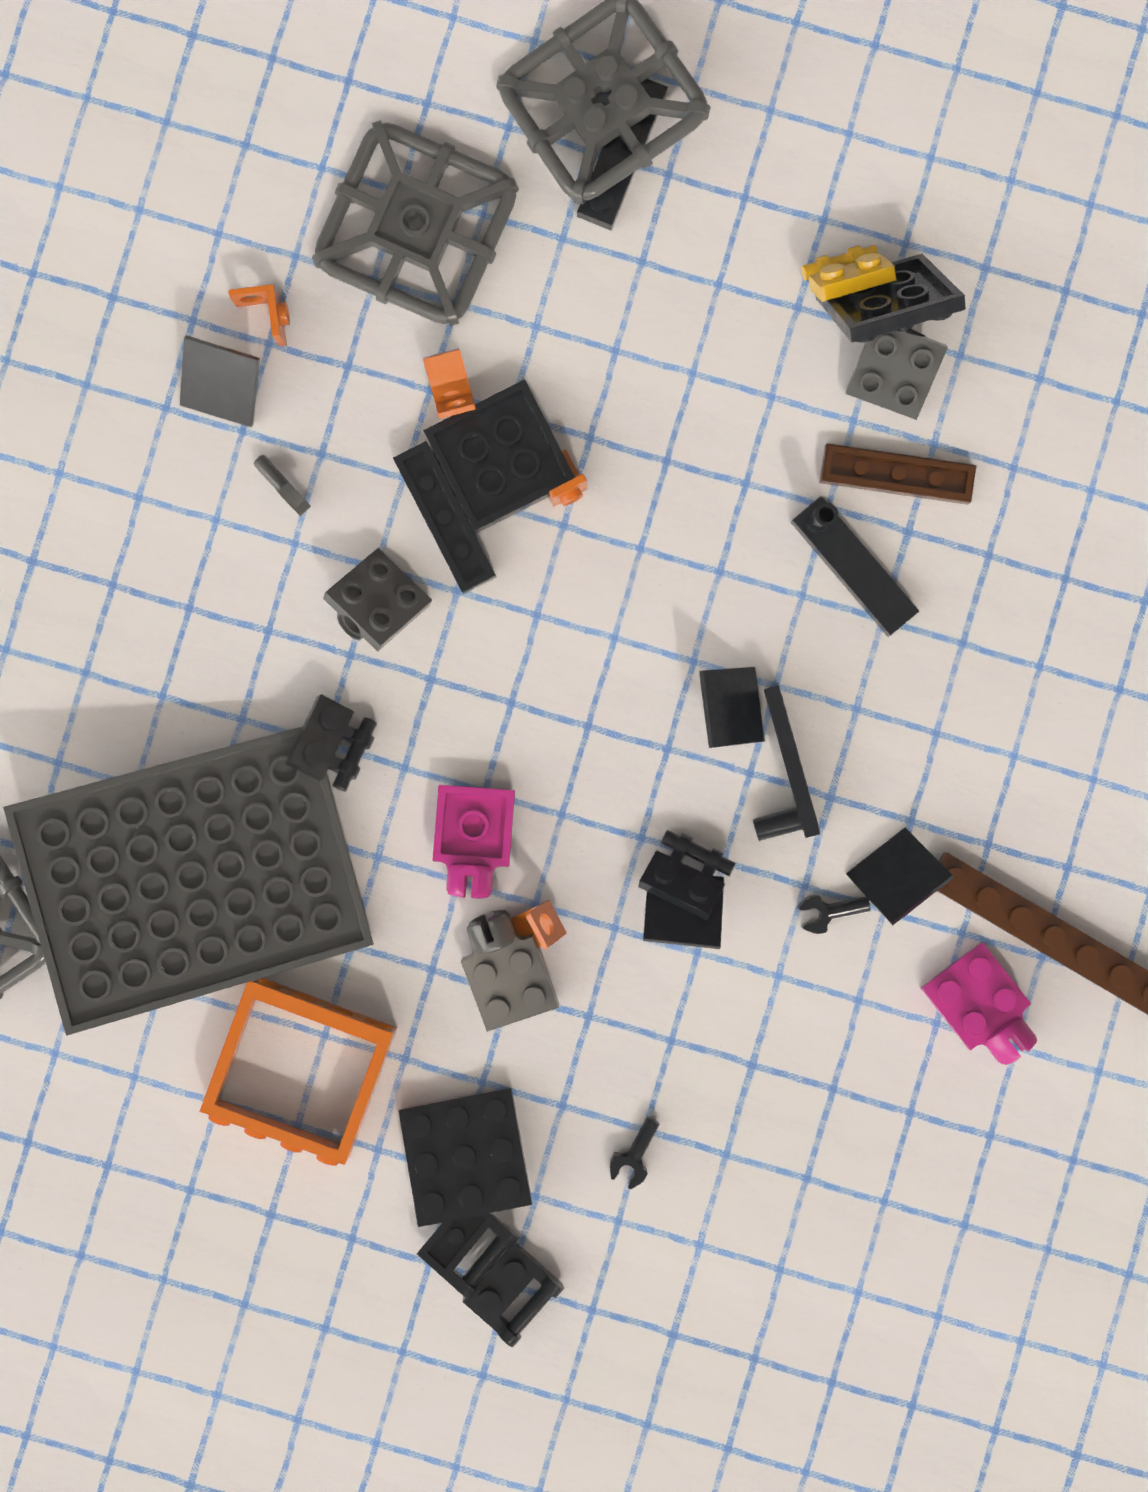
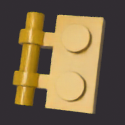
M860 245L848 248L847 253L830 258L828 255H823L815 258L813 263L801 266L804 280H809L811 291L822 302L896 281L894 265L882 254H878L875 245L861 248Z

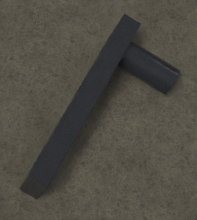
M822 496L790 522L887 637L891 636L919 612L917 607L838 516L837 508L833 504L827 503Z
M780 686L764 689L797 808L753 819L757 838L759 841L799 830H803L805 838L820 835L819 824Z

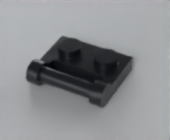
M493 1213L443 1222L418 1251L417 1255L460 1294L470 1299L477 1291L475 1287L505 1249L508 1246L513 1247L520 1237ZM489 1228L497 1236L465 1275L460 1274L455 1268Z
M516 1242L513 1247L508 1246L477 1283L475 1286L477 1291L470 1299L463 1296L462 1302L495 1330L508 1346L514 1347L522 1338L520 1333L552 1296L557 1298L564 1290V1286L559 1279ZM533 1278L541 1284V1287L510 1322L507 1321L502 1314Z

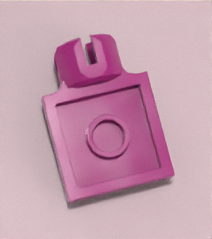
M450 785L438 786L432 861L446 864V890L449 895L465 898L467 877L473 876L471 898H488L492 892L495 869L509 867L515 790Z
M983 942L978 943L920 988L970 1051L982 1044L988 1048L999 1063L1008 1065L1021 1058V1055L1008 1039L1011 1038L1019 1050H1026L1027 1053L1037 1043L1035 1033L1024 1021L1022 1015L1024 1010L1031 1005V1002Z

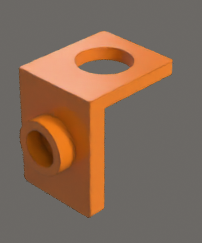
M274 284L228 290L229 297L236 307L268 303L272 336L279 346L287 345L285 326L290 325L289 309L286 302H281V296ZM249 295H258L256 297H244Z
M459 348L423 358L439 419L476 409Z
M563 450L562 453L575 478L549 491L550 497L548 498L553 507L561 503L563 506H568L584 496L582 492L587 490L586 477L584 474L579 475L566 450Z
M550 900L511 918L514 928L520 936L534 933L538 947L542 946L543 949L550 947L567 934Z

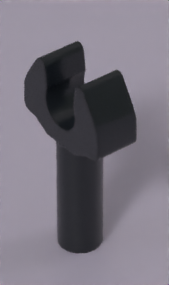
M815 894L806 897L797 905V908L801 911L812 908L818 910L819 917L816 921L801 925L802 929L814 934L826 933L828 931L827 926L832 919L871 911L870 902L867 897L827 904L822 901L819 895Z
M647 1116L629 1151L613 1153L610 1159L611 1180L617 1177L621 1167L629 1165L634 1171L628 1180V1188L633 1189L644 1182L648 1173L647 1168L643 1166L642 1157L660 1125L658 1121Z

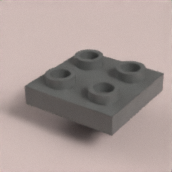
M913 329L902 332L891 331L877 335L874 340L865 342L847 386L846 394L917 420L948 346L929 339L924 334Z
M379 548L328 589L323 597L338 613L337 620L344 632L355 640L360 641L364 638L377 652L426 610L432 602V599Z

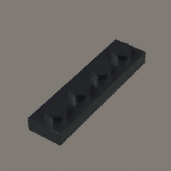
M648 78L641 82L650 98L665 99L668 86ZM650 114L630 128L643 146L647 144L658 115ZM620 135L603 146L593 170L591 182L633 154ZM635 171L600 196L587 200L585 204H580L577 210V217L612 231Z
M427 441L393 457L462 594L464 595L497 578Z

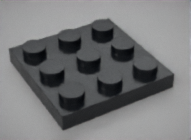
M923 254L891 262L895 267L896 281L824 302L816 296V300L851 343H864L874 340L877 335L891 331L902 332L910 330L915 324L925 321L945 320L951 317L953 313L966 310L965 295Z
M525 379L475 404V410L453 415L423 430L475 534L550 497L549 491L575 478Z
M512 1088L398 1110L418 1227L533 1204Z

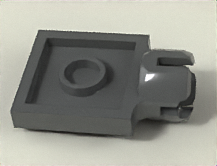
M506 910L492 911L493 917L488 918V921L485 914L469 922L467 934L473 947V953L463 957L461 960L487 1032L557 1009L560 1004L534 933L520 936L516 932L510 914Z

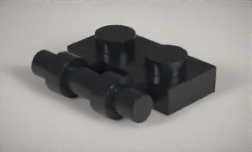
M320 694L316 697L285 764L318 781L323 780L327 770L330 769L338 773L332 786L346 792L351 780H356L361 768L358 764L365 749H370L374 741L372 734L377 723L370 718L363 717L358 729L351 727L349 723L354 711ZM342 739L351 743L345 759L335 756Z
M667 830L661 844L673 849L671 856L656 850L639 881L638 887L708 921L725 886V883L713 878L717 870L730 877L736 863L723 857L724 853L715 848L710 851L692 842L693 838L684 833L679 836ZM688 856L704 864L702 871L682 863L684 857Z

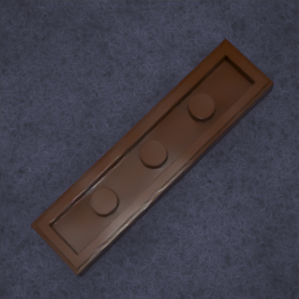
M827 443L824 447L819 483L968 505L972 501L977 465Z

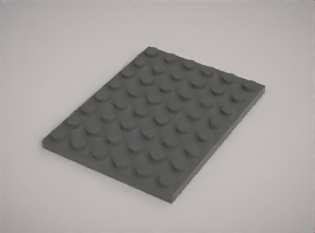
M302 727L3 807L66 1036L374 945L327 775H325L323 780L318 781L285 764Z

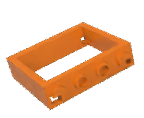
M265 978L247 982L199 1112L209 1115L208 1119L213 1123L223 1126H229L232 1123L245 1128L244 1132L251 1137L257 1139L270 1137L281 1142L280 1146L286 1150L297 1153L305 1150L316 1154V1159L324 1164L337 1166L340 1163L345 1165L353 1150L397 1027ZM256 1000L377 1044L340 1144L219 1099Z

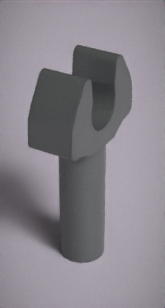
M265 455L259 456L254 461V466L299 516L311 507Z

